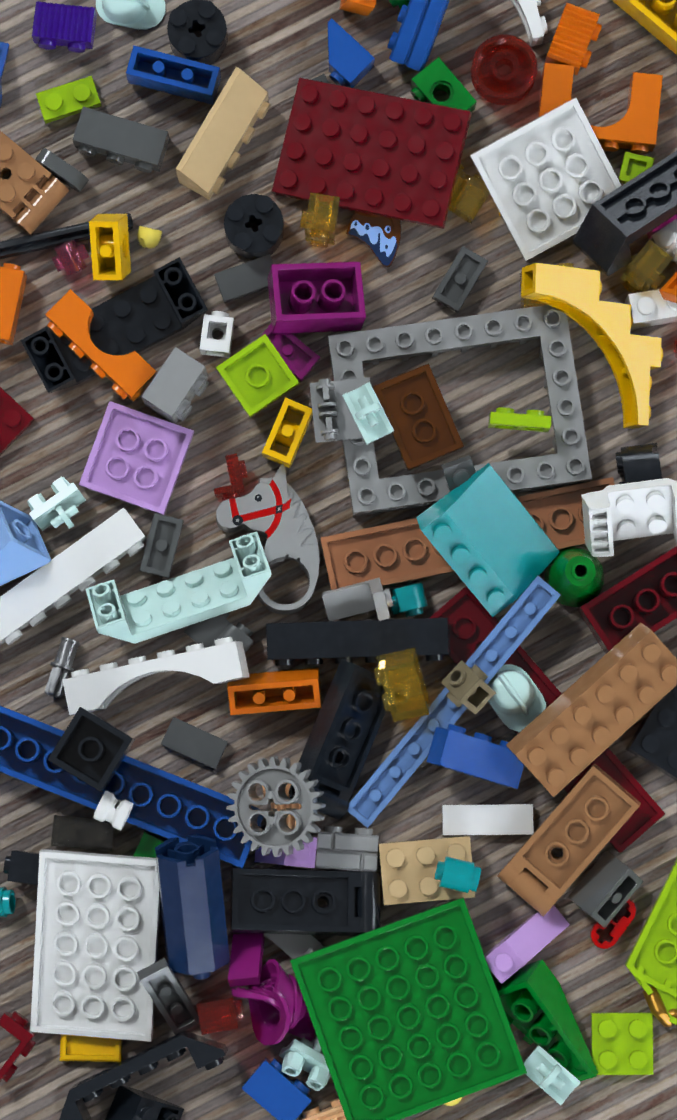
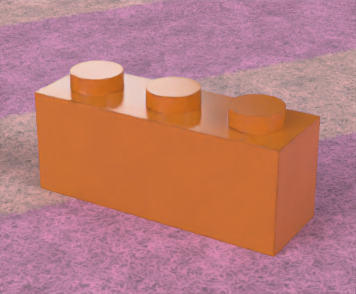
M319 668L251 673L249 678L231 681L227 684L230 715L321 708L322 695Z

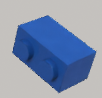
M265 1058L242 1085V1089L277 1120H296L312 1101V1097L309 1095L311 1089L300 1079L297 1078L294 1082L281 1071L282 1063L276 1058L272 1061Z

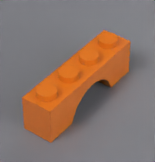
M71 289L45 314L49 321L46 326L58 338L64 335L71 342L68 347L80 359L85 355L92 362L90 368L101 379L107 376L114 383L111 388L123 400L128 397L134 402L156 376L157 371L136 351L117 356L104 353L94 345L90 338V325L94 317L93 311Z

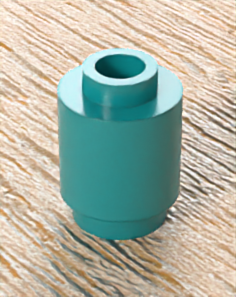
M446 856L444 862L438 861L434 879L440 880L439 887L468 893L469 890L476 892L480 880L481 867L474 866L475 863Z

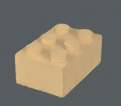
M470 836L378 844L384 905L475 897V891L469 890L468 893L439 887L440 880L434 879L438 861L444 862L446 856L472 862Z

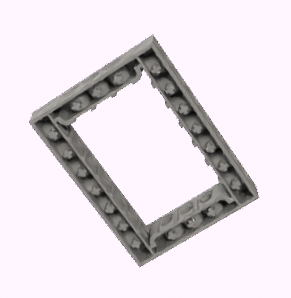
M542 305L328 336L333 381L364 378L362 365L364 363L373 362V365H378L379 361L402 358V361H406L409 357L431 354L434 357L442 352L461 350V353L467 352L470 348L490 346L491 349L496 348L498 344L513 342L525 344L527 340L540 339L539 357L543 359L545 380L543 384L544 388L548 390L550 403L548 416L552 417L554 430L552 443L557 454L489 464L514 494L572 486L592 480L568 318L562 311L550 305ZM363 438L342 440L353 517L432 506L450 492L443 470L379 479L374 442L366 445ZM487 464L474 465L475 471H479Z

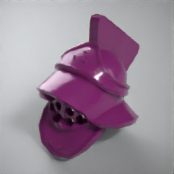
M270 959L263 965L260 984L249 985L248 989L240 988L239 986L231 989L233 997L248 998L253 1031L257 1040L264 1046L280 1043L287 1033L309 1041L314 1039L315 1030L297 979L287 974L275 959Z

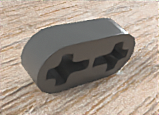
M43 148L35 159L53 176L77 192H81L89 181L80 171L46 148Z

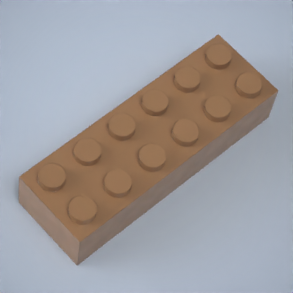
M643 623L638 624L507 743L506 746L553 797L556 796L677 685V659L651 629Z

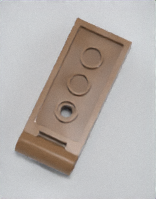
M0 131V211L23 231L32 235L67 195L69 189ZM5 173H12L9 179H2Z
M594 763L506 864L497 877L544 916L639 808L641 802ZM556 847L561 848L563 856L556 857L552 850Z

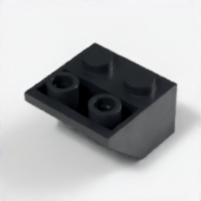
M121 1085L118 1087L105 1120H180L184 1109L141 1090Z

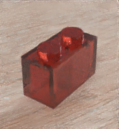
M232 994L199 1000L196 1004L202 1035L237 1029L241 1024L240 1020L245 1018L242 999L236 1000V997H233Z

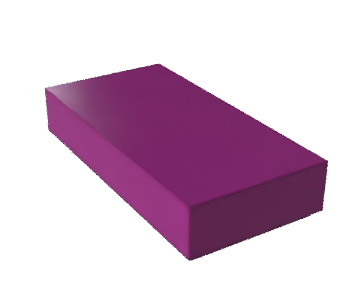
M233 934L228 973L230 987L260 984L265 943L264 934Z

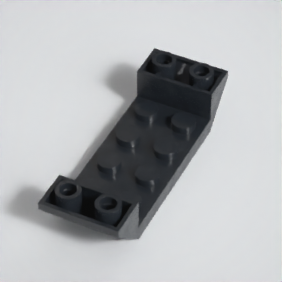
M677 151L592 204L573 242L607 276H610L632 261L629 244L677 214Z
M180 257L154 270L155 276L92 308L94 317L90 325V338L99 350L117 356L126 355L134 351L139 353L183 330L208 311ZM48 327L20 340L48 393L78 385L96 375L90 368L92 362L85 355L80 359L68 347L71 342L64 335L58 338L51 330L49 331Z
M183 1031L76 1083L69 1090L59 1120H89L91 1116L84 1103L100 1096L104 1092L103 1087L110 1084L112 1089L117 1088L131 1079L130 1074L138 1071L140 1075H143L157 1068V1065H159L158 1060L166 1057L169 1062L184 1055V1052H186L185 1047L188 1048L197 1069L205 1066L207 1071L223 1063L225 1060L223 1056H226L228 1049L225 1044Z

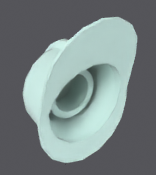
M96 0V9L99 16L105 22L137 30H148L162 21L165 15V1Z
M512 664L503 665L488 683L496 692L488 702L502 722L511 730L521 732L546 709V702L542 693L521 667Z

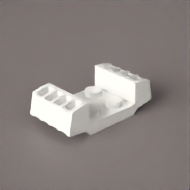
M663 478L606 486L600 491L581 494L585 545L593 557L614 556L613 541L674 533L677 544V481Z

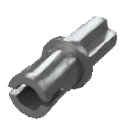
M66 637L61 638L55 661L50 663L53 667L45 688L47 695L55 698L62 696L64 691L62 679L68 678L69 673L74 671L71 667L80 645L78 641Z

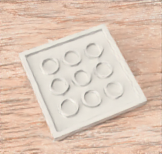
M577 98L571 99L470 155L525 261L577 234L592 204L622 186Z

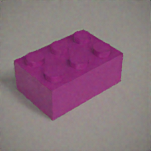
M360 262L271 264L267 280L272 334L361 331L366 319Z

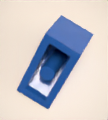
M332 18L328 21L329 72L331 73L329 77L336 85L354 88L374 67L375 58Z

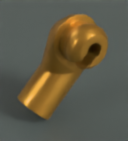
M654 986L650 987L653 993L649 996L643 991L650 1012L664 1027H672L673 1023L669 1022L670 1017ZM673 1008L668 1011L671 1016L677 1018L676 1009Z

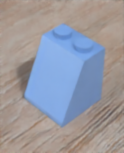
M0 501L1 586L51 561L36 522H34L32 517Z

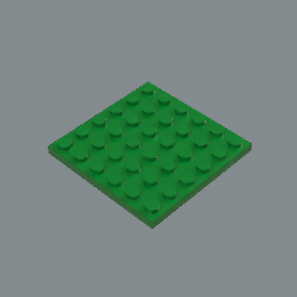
M463 897L290 960L346 1120H401L527 1073Z

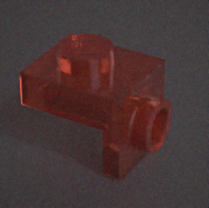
M237 453L225 456L231 485L214 489L215 497H222V501L240 497L239 493L245 492L243 478H247L248 474L245 460L238 461Z

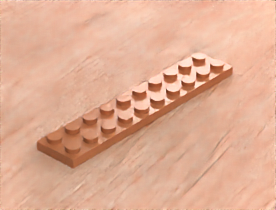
M610 477L523 495L517 498L555 546L562 550L585 545L581 494L600 491L606 486L615 485L614 478ZM417 518L320 538L331 590L379 577L382 587L455 572L420 530Z

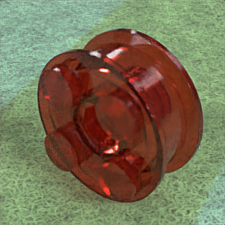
M513 35L493 36L484 41L475 52L471 67L473 86L477 93L490 103L496 105L517 103L528 95L534 85L537 74V59L532 48L524 40ZM505 64L511 68L512 72L509 75H501L497 72L496 67Z

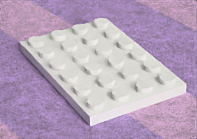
M47 849L39 851L31 1032L152 1041L155 1003L141 983L137 972L157 962L160 892L156 858Z

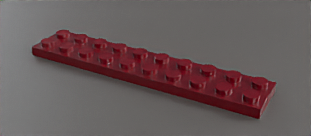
M467 586L429 617L449 618L450 654L447 655L456 665L461 660L466 663L499 623L497 618L489 614ZM519 645L504 665L512 664L521 667L542 693L547 708L561 695V692ZM607 748L563 789L568 794L595 763L641 802L639 808L609 841L620 854L662 818L665 813L613 752Z

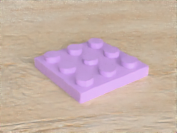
M109 401L79 486L151 512L165 515L194 435V430Z

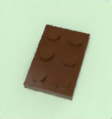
M429 363L373 386V390L394 430L392 435L407 471L464 448Z

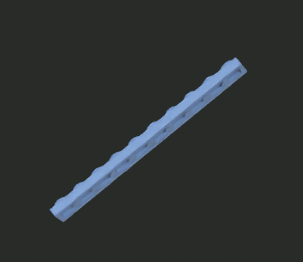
M537 576L467 660L466 664L470 668L477 665L488 676L485 680L488 684L561 594ZM446 687L350 801L347 811L365 827L368 828L427 758L436 727L447 729L449 724L454 725L466 711L467 707L462 704L458 708L446 696L449 692Z

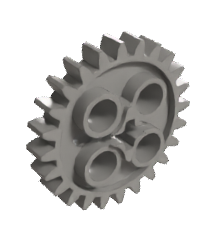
M278 756L270 758L269 763L266 758L258 759V766L255 763L248 764L250 773L240 771L238 774L242 782L234 781L231 783L237 789V792L227 795L230 799L235 800L234 804L226 807L227 810L235 812V815L229 818L228 821L238 823L233 833L243 832L244 836L241 843L252 841L251 851L262 847V856L269 855L271 850L274 857L281 856L282 851H284L286 856L293 854V847L297 851L303 850V841L310 843L314 840L309 832L317 833L321 830L315 824V821H321L325 818L317 813L318 809L326 807V804L317 802V798L324 794L323 791L314 790V787L319 782L318 779L309 781L308 777L311 770L299 772L301 768L300 762H296L290 767V758L288 757L283 758L281 763ZM287 783H290L295 789L293 799H290L285 793ZM258 784L263 785L266 794L264 799L259 798L256 794ZM275 803L283 805L299 803L301 804V809L286 808L279 811L277 809L252 810L251 804L266 805ZM288 814L294 816L296 820L294 830L287 826L286 817ZM259 815L264 816L267 825L265 830L259 828L257 824Z

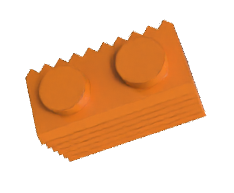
M566 3L545 63L574 66V75H578L580 67L586 69L592 54L591 51L587 50L590 40L596 42L602 25L597 23L600 14Z

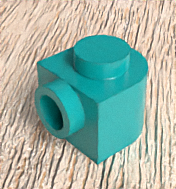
M422 583L392 590L394 606L391 607L393 615L405 612L406 618L424 613L423 608L427 607L428 604Z

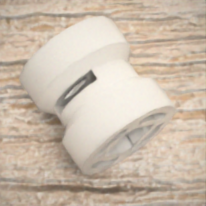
M105 791L93 818L100 822L108 821L112 824L113 828L122 831L134 803L126 799L118 800L115 794Z

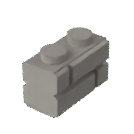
M325 826L324 832H318L316 868L366 872L377 871L379 835H373V829L355 828V833L351 834L342 833L343 827Z

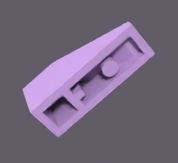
M555 905L544 916L536 912L484 954L490 971L502 984L570 924Z

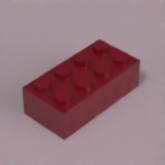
M677 546L578 609V612L605 654L638 624L643 623L653 632H656L677 618Z

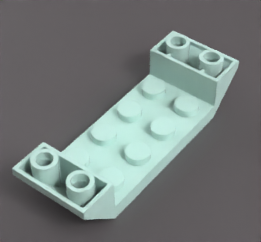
M258 532L229 540L234 558L121 596L114 579L86 588L97 632L136 644L249 606L272 575Z

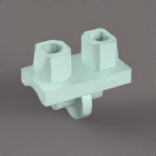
M370 382L342 395L366 445L394 432Z
M60 477L51 485L56 494L46 501L40 493L27 501L31 509L29 515L42 531L51 525L57 528L64 522L69 529L75 526L70 518L79 512L76 507L86 501L74 483L70 484L64 477Z
M317 1036L311 1042L305 1038H302L301 1041L293 1039L287 1047L281 1049L279 1054L283 1058L281 1071L290 1077L298 1076L301 1070L308 1072L309 1076L306 1084L315 1091L323 1089L329 1079L332 1078Z
M539 1045L523 1062L527 1071L526 1075L560 1105L564 1103L571 1092L581 1083Z

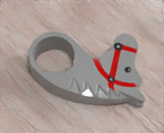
M282 464L273 478H260L259 484L249 494L223 501L216 510V522L218 528L227 533H234L240 529H245L248 533L257 531L259 536L265 537L267 541L264 553L269 567L275 563L284 562L285 559L294 560L299 563V567L305 572L309 583L308 591L302 599L292 604H279L272 601L265 594L263 588L257 595L261 604L271 612L288 615L302 610L310 602L319 575L320 558L317 537L311 519L302 500L287 483L286 469L284 464Z

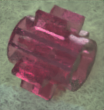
M73 239L54 248L57 255L52 257V260L58 272L64 270L66 275L69 276L87 267L84 260L89 258V254L83 243L77 246Z

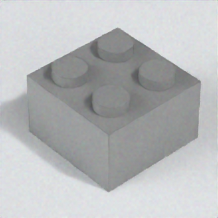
M175 347L142 395L145 406L171 423L176 424L179 419L184 421L192 410L190 404L195 395L200 397L209 384L206 367Z

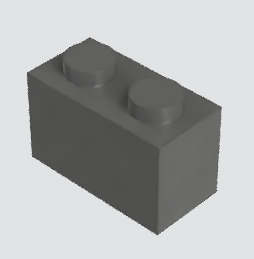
M606 851L568 898L605 928L644 881L628 866Z

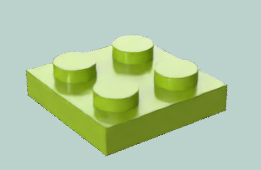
M266 334L216 367L250 418L299 385L298 380Z
M651 1012L591 1013V1057L598 1071L597 1075H654L653 1014Z

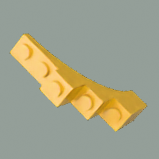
M533 263L523 267L521 298L536 300L562 311L584 328L604 353L617 381L621 396L623 428L636 429L649 426V419L651 417L649 397L652 387L650 370L661 368V361L663 359L662 338L630 334L633 324L631 304L599 301V296L602 292L600 271L543 263Z

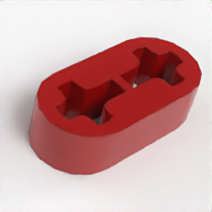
M630 899L626 902L628 904L626 910L629 912V915L627 917L620 916L616 922L610 921L613 927L608 933L612 937L609 942L603 940L599 943L597 941L599 935L596 933L597 929L604 930L606 927H602L597 922L593 924L590 930V939L595 946L601 949H608L619 940L636 915L635 904Z

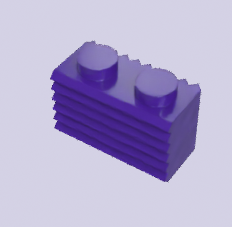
M36 2L32 30L34 43H38L40 48L48 50L56 49V45L66 46L69 51L83 53L85 49H93L97 19L95 8Z

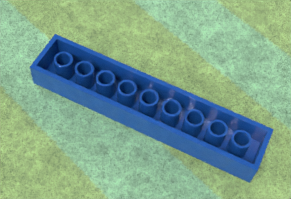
M0 706V772L96 810L104 792L98 791L48 760L65 731ZM125 756L105 791L115 794L118 800L126 799L134 803L126 821L127 823L167 839L179 837V843L187 842V836L189 835L214 838L219 849L220 860L244 868L251 851L252 841L242 844L241 840L244 833H233L238 823L228 821L229 818L235 815V812L227 810L226 807L234 804L235 800ZM251 806L252 810H262L257 807ZM259 815L257 818L259 828L264 818L262 815Z

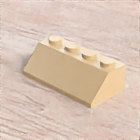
M238 67L234 69L176 167L179 183L210 200L213 193L217 195L220 193L226 181L223 176L228 168L234 169L241 156L238 153L243 143L248 144L256 130L253 128L258 118L263 119L270 107L268 92Z

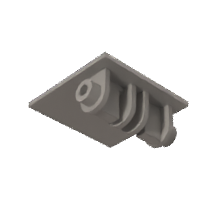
M370 377L336 381L320 379L318 380L319 382L310 383L315 442L362 439L363 437L342 395L370 382Z

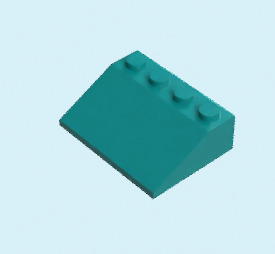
M489 463L416 517L423 534L492 617L517 600L535 578L560 553L559 549Z

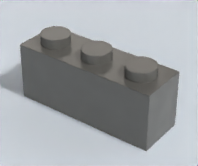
M86 107L82 108L73 137V143L78 148V152L94 157L95 154L107 156V161L118 165H123L124 162L134 164L135 169L145 173H151L152 170L160 172L170 140L168 131Z

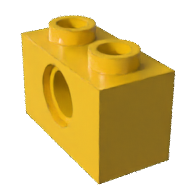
M97 214L89 221L93 280H123L131 273L127 214Z
M285 397L262 451L263 458L291 468L313 416L312 408Z

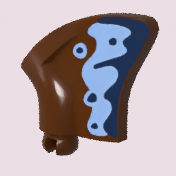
M355 211L346 234L363 241L383 266L390 267L400 245L401 220Z

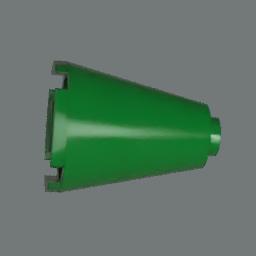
M566 548L561 550L546 567L544 581L561 594L556 602L569 607H581L596 598L601 592L604 584V571L600 561L593 557L589 551L582 548ZM575 569L579 570L583 577L577 576Z

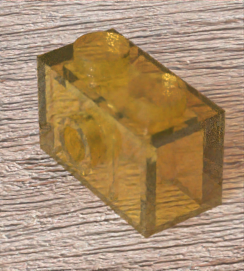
M310 193L308 210L302 211L300 228H305V241H311L310 245L327 248L328 244L335 245L340 213V197Z
M649 240L626 267L621 277L624 281L623 286L632 294L649 291L651 288L657 290L666 279L663 273L673 258L652 240Z
M415 648L379 655V665L377 668H374L375 678L378 686L383 685L385 694H382L384 708L386 712L391 711L393 721L429 715L430 698Z

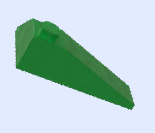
M543 959L524 965L502 984L499 982L495 985L509 1024H513L525 1035L523 1037L524 1041L529 1045L534 1042L537 1046L542 1047L579 1081L597 1076L598 1071L561 985Z

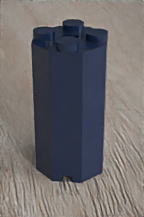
M189 835L187 836V842L180 843L179 837L169 838L155 847L167 961L174 973L192 975L195 979H206L210 977L211 972L217 971L230 962L219 849L214 838Z

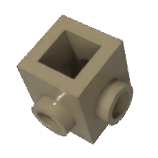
M462 660L441 682L449 690L446 696L458 708L463 704L475 715L496 694L485 682L488 676L477 665L470 668Z

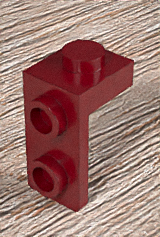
M7 1011L0 1018V1026L21 1041L0 1069V1082L2 1079L5 1082L9 1081L18 1068L14 1065L20 1055L26 1057L36 1044L32 1040L36 1032L30 1031V1027L27 1026L29 1021L17 1011H14L13 1014Z

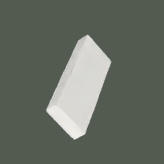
M533 804L442 805V835H532L534 833Z

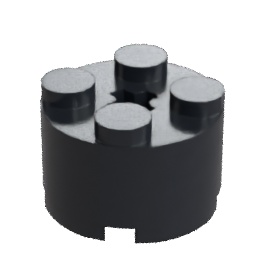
M190 0L182 3L170 13L167 32L170 47L175 56L208 65L215 63L221 57L228 43L227 26L222 12L214 3L208 0ZM199 30L202 36L196 37L194 31Z
M249 194L236 199L228 206L224 218V230L230 248L237 254L250 260H255L269 254L271 256L277 250L284 236V222L280 208L270 197ZM256 222L259 225L257 232H253L252 228H250V223Z
M657 442L621 447V452L615 453L618 474L624 473L625 482H619L620 484L662 479L659 453H652V451H657Z

